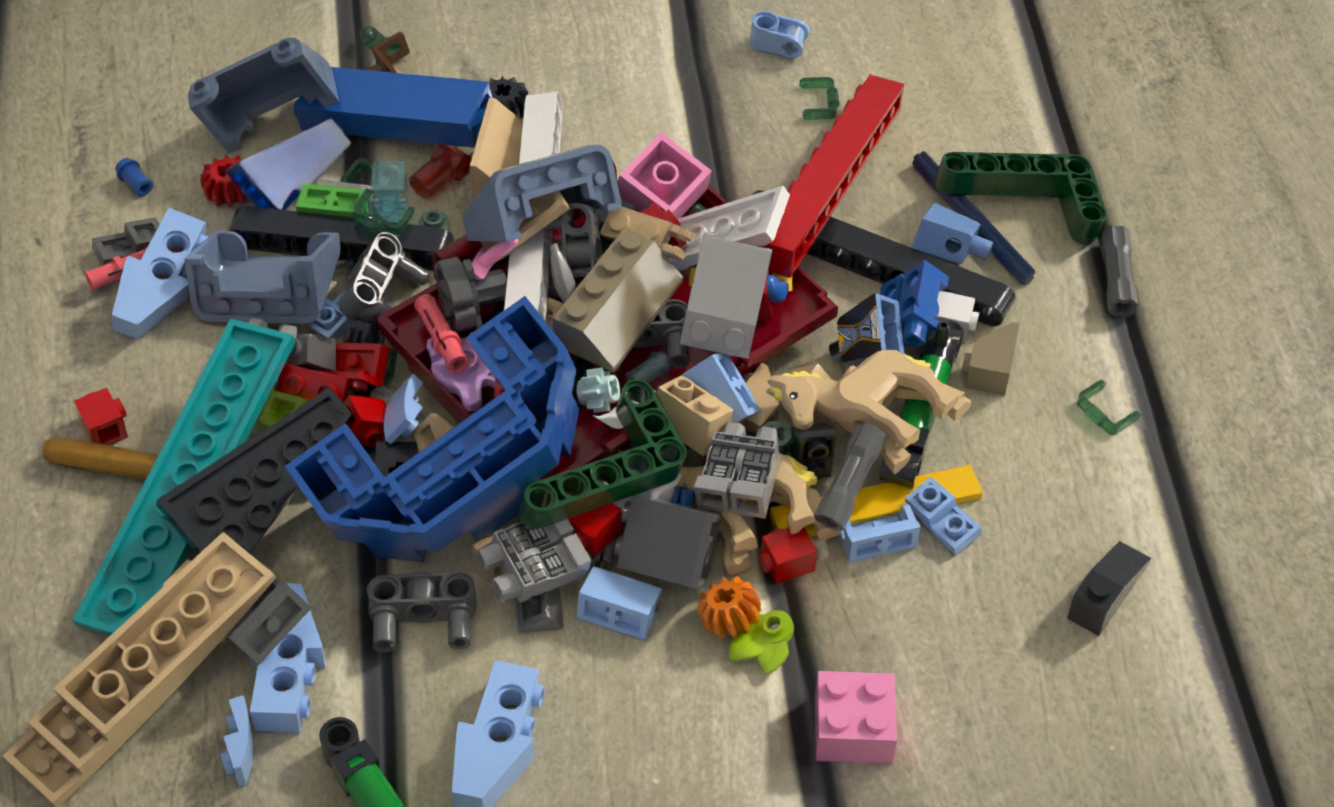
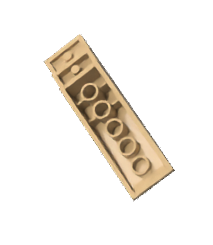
M224 532L221 533L53 688L57 695L28 721L32 729L2 755L4 760L54 807H60L152 716L201 664L276 579L275 574Z

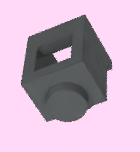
M300 334L294 338L296 343L285 364L315 371H336V339L319 340L313 334Z

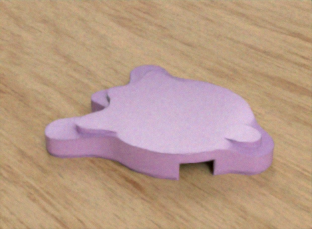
M431 337L426 346L431 357L433 375L449 392L457 394L461 398L463 407L467 411L478 410L482 406V388L486 386L495 388V377L470 346L466 338H461V348L469 359V367L460 374H453L448 370L443 357L435 352L433 347L434 341Z

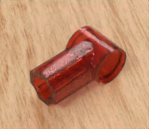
M440 143L432 152L430 161L409 177L410 186L421 198H430L452 179L461 181L470 172L472 157L454 146Z

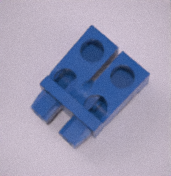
M926 260L905 271L904 275L900 274L881 285L880 295L899 302L904 347L909 345L910 347L917 348L925 344L926 336L936 330L939 322L935 319L939 314L938 294L947 288L949 277Z

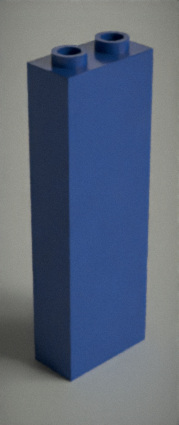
M331 67L339 102L325 108L318 99H314L315 101L309 104L302 95L294 103V114L298 118L301 130L474 148L488 100L493 97L488 81Z

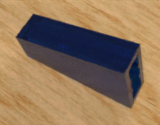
M330 119L227 167L224 171L255 207L286 210L299 197L303 183L311 184L351 142L345 136L344 130Z

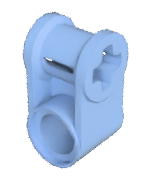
M761 11L752 18L749 43L757 51L795 59L801 56L803 52L802 43L807 39L810 30L808 25L800 19H792L768 11ZM796 27V32L793 35V29ZM791 43H793L792 50H789Z

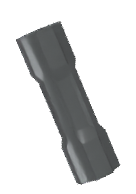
M1111 225L1103 230V236L1101 237L1102 256L1105 259L1107 278L1106 296L1108 312L1114 317H1129L1136 313V307L1138 306L1137 290L1133 281L1131 263L1132 246L1130 231L1125 226L1117 227Z
M866 422L864 424H857L847 445V453L830 488L824 493L814 514L815 520L826 528L835 531L845 529L854 510L855 499L872 464L877 461L887 440L886 433L877 426Z

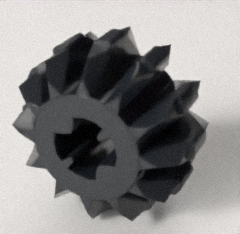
M503 75L500 80L490 78L489 85L492 97L518 118L523 119L525 99L528 95L525 83L517 82L515 77L507 80Z

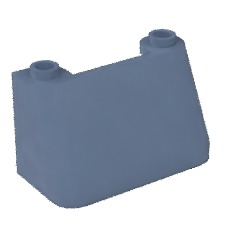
M296 38L282 39L278 43L211 75L198 79L191 85L188 92L189 108L228 154L242 148V143L239 139L245 130L248 132L254 130L253 118L302 95L309 104L314 102V99H318L325 108L338 103L339 98L333 70L324 57Z
M585 145L494 172L464 213L463 224L467 241L509 242L522 238L520 231H518L519 226L525 218L532 217L529 199L556 191L561 192L567 204L588 203L602 212L622 208L610 152L602 145Z
M231 231L212 232L206 240L184 259L193 312L198 318L208 322H229L230 318L248 323L251 318H256L266 323H311L319 316L323 309L340 256L339 233H317L307 244L308 256L285 257L248 256L247 245L241 235Z

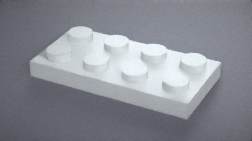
M779 186L677 219L681 223L680 227L692 231L695 236L692 242L686 241L687 244L681 248L686 252L683 261L672 258L668 259L677 270H685L690 266L696 265L704 235L752 246H765L773 242L790 194L784 186Z

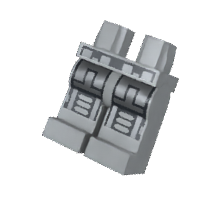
M728 421L722 432L714 431L712 445L709 448L702 475L697 477L694 485L697 507L699 509L729 513L732 506L734 514L766 518L776 473L780 465L778 436L775 428L762 426L758 429L756 437L745 436V426ZM708 494L721 495L722 500H711ZM743 499L755 500L758 505L748 506L743 502Z
M568 519L539 529L529 528L523 522L513 524L506 529L503 528L494 532L492 541L477 550L476 560L484 572L498 566L503 572V575L494 578L492 581L493 591L499 601L517 597L519 603L529 600L530 596L540 595L586 577L591 559L577 534L572 535L574 529Z

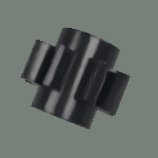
M355 319L354 327H346L343 343L384 345L385 336L379 332L376 322Z

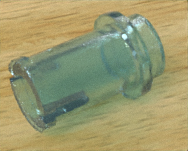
M662 351L657 353L651 352L648 355L649 359L631 371L626 372L627 381L639 379L649 384L659 376L665 377L668 375V370L672 367L670 360Z

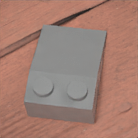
M707 235L703 236L680 344L745 359L749 358L771 258V249Z

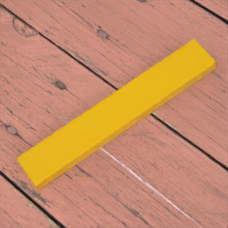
M971 465L916 476L914 488L891 482L868 486L860 489L849 521L851 525L898 515V512L902 511L901 505L907 504L905 497L929 477L935 479L956 498V505L980 500L983 492ZM780 505L770 508L769 515L774 529L788 528L787 517L791 511L790 507ZM813 523L806 525L805 529L810 537L816 536Z

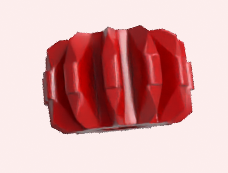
M225 155L224 159L221 160L213 157L212 164L204 165L203 173L200 174V184L207 201L215 202L217 207L225 203L231 208L233 203L237 202L243 205L244 198H252L256 179L249 161H242L239 155L232 159Z

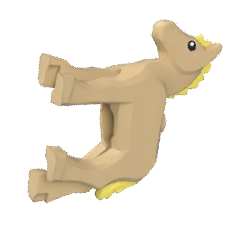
M882 350L874 353L859 366L853 365L849 367L839 381L825 379L817 373L810 375L806 371H800V373L793 371L792 374L785 373L769 377L767 382L771 387L766 390L767 394L774 396L775 400L782 402L783 407L791 416L793 425L800 430H807L813 425L815 410L835 420L851 433H854L857 424H864L866 422L877 426L887 435L881 455L884 457L885 464L894 474L898 473L909 462L911 454L905 448L918 441L920 434L918 428L905 422L887 409L894 398L928 401L936 417L942 420L948 415L954 421L960 419L968 411L972 402L964 396L965 392L939 381L930 368V363H925L924 360H914L912 357L897 350Z
M779 453L780 465L776 473L769 503L775 501L791 508L790 514L787 517L791 535L800 532L803 527L813 523L815 533L820 541L838 536L842 530L835 531L826 528L815 520L814 514L821 501L818 491L809 488L817 483V477L814 476L815 473L807 471L806 466L800 464L791 456ZM704 466L682 467L680 470L682 476L677 486L686 487L688 490L694 489L697 477L702 475ZM708 494L711 500H722L721 495ZM743 499V502L748 506L758 505L755 500ZM732 506L729 513L707 510L722 514L718 532L725 543L723 554L727 573L732 576L751 567V558L748 550L758 548L753 532L744 519L745 515L734 514Z

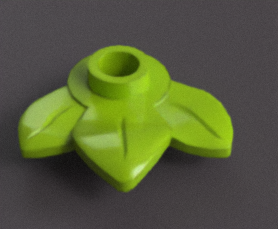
M781 610L769 611L764 615L758 613L759 622L749 624V632L742 630L737 633L736 639L733 638L729 647V659L731 662L757 657L766 675L773 673L783 664L789 654L787 642L792 637L794 623L790 615ZM780 624L776 629H770L771 626Z

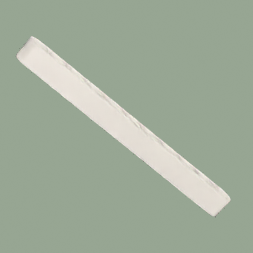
M558 91L526 96L519 164L560 152L562 103ZM553 230L539 231L513 249L509 257L504 310L526 296L546 321L551 261L549 246L552 245Z

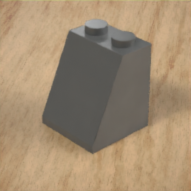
M633 495L631 502H625L621 521L626 523L624 536L617 538L614 548V558H618L617 567L694 589L707 585L722 514L641 495Z

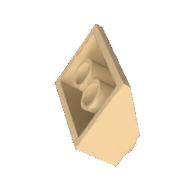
M489 98L470 164L472 200L475 199L494 172L519 164L523 121L495 98Z

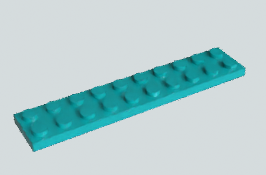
M230 318L72 620L77 627L109 637L162 589L163 583L186 561L192 548L157 508V499L246 442L296 343L292 334Z

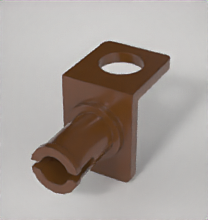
M401 31L372 47L376 64L366 70L396 73L391 64L410 53L405 36ZM392 44H400L395 54L386 55L387 49Z

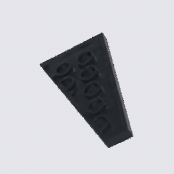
M329 387L158 498L156 506L197 555L223 532L250 554L299 489V486L285 466L343 424H347L352 413Z

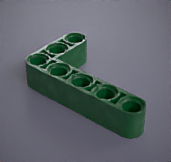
M948 152L942 157L934 180L936 188L940 192L949 195L1058 197L1071 237L1084 244H1089L1096 240L1107 216L1092 166L1086 158L1080 155Z
M639 379L628 381L624 385L616 405L617 417L634 448L530 484L525 490L519 509V517L524 525L534 529L543 528L676 480L686 459L687 451L653 388L647 382ZM662 458L668 459V460H670L671 462H667V461L663 460ZM630 469L637 470L638 472H640V474H639V473H635V472L631 471ZM598 480L605 481L609 485L602 484ZM566 492H572L576 494V496H570ZM532 503H539L544 508L536 507Z

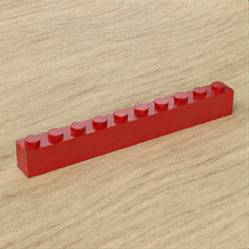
M869 74L863 85L859 84L857 86L854 98L847 100L843 114L836 116L832 130L825 132L820 147L814 148L809 163L803 164L798 179L791 181L787 191L790 196L773 242L765 246H757L772 250L768 267L769 272L791 278L901 110L904 91L903 83Z

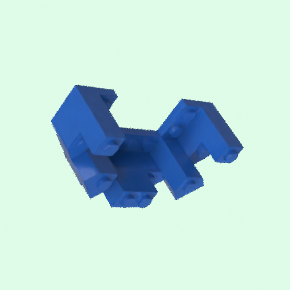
M526 296L466 337L470 346L505 392L386 477L382 475L346 423L285 466L322 521L339 540L364 543L375 557L424 562L426 550L439 552L467 531L470 532L476 542L493 534L519 515L520 505L526 488L557 467L560 456H571L579 408L572 395L576 369L564 344Z

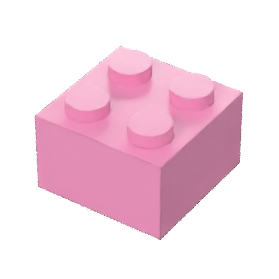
M660 132L619 175V194L626 202L636 205L635 209L639 212L656 202L663 212L670 209L674 216L679 219L707 190L712 170Z
M818 671L815 691L816 761L893 763L897 743L895 674Z

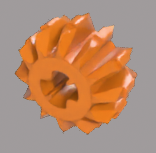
M723 576L721 583L717 585L710 583V591L700 593L701 602L697 604L700 619L705 629L710 634L715 633L720 639L728 634L736 639L738 632L742 630L749 632V624L759 622L758 613L761 611V602L749 581L743 582L738 576L728 581Z

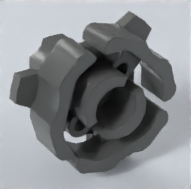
M458 257L437 261V264H435V276L444 316L450 318L447 319V322L453 332L458 333L470 329L476 331L483 326L480 317V306L505 300L507 278L502 269L488 272L485 278L480 281L475 278L474 268L470 259L464 260L462 264Z

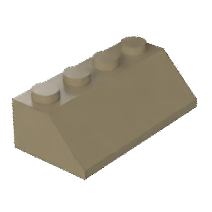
M624 228L553 317V332L564 344L568 352L611 372H615L683 282V276L653 240Z

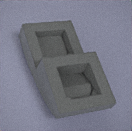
M156 217L126 222L124 224V233L92 238V249L99 263L103 266L112 262L111 259L116 256L123 258L147 248L160 224Z

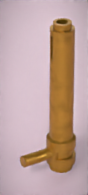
M57 436L53 439H47L43 446V458L48 460L50 464L146 480L159 454Z

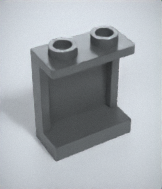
M276 577L252 607L229 631L227 636L259 665L310 611L311 607L284 581H280Z

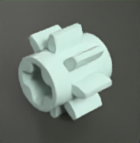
M602 367L586 370L587 377H582L577 383V396L580 403L587 405V409H593L594 413L610 411V403H615L620 396L618 379L615 375H610L609 371L604 372Z

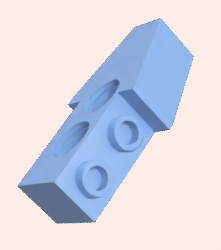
M168 208L142 259L138 260L128 256L125 260L112 312V327L114 331L138 340L190 298L184 259L208 238L206 236V222ZM173 248H180L184 251L174 253L170 250ZM164 274L168 275L169 278L161 280L156 278V276Z
M286 583L308 604L302 584ZM311 611L296 624L259 665L249 657L250 664L258 666L250 708L255 731L301 733L302 720L309 718L310 696L306 695L308 685H314L315 668H326L322 643ZM295 655L293 658L284 659L287 656ZM282 688H290V689L287 690V691H283V692H280V691H279V690L282 689Z
M497 660L494 661L474 725L464 722H458L452 782L453 807H493L534 760V737H532L535 718L531 716L534 707H541L545 692V686L540 685L539 669ZM509 705L518 706L515 709H505ZM501 737L508 739V740H506L505 742H495V741H493V740H495V739H497V738H501Z

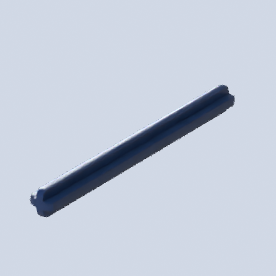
M922 151L920 154H916L913 157L912 164L955 212L980 223L977 236L994 242L991 249L992 253L1021 284H1026L1028 281L1031 282L1035 274L1033 267L966 195H949L940 192L934 184L939 165L927 152Z

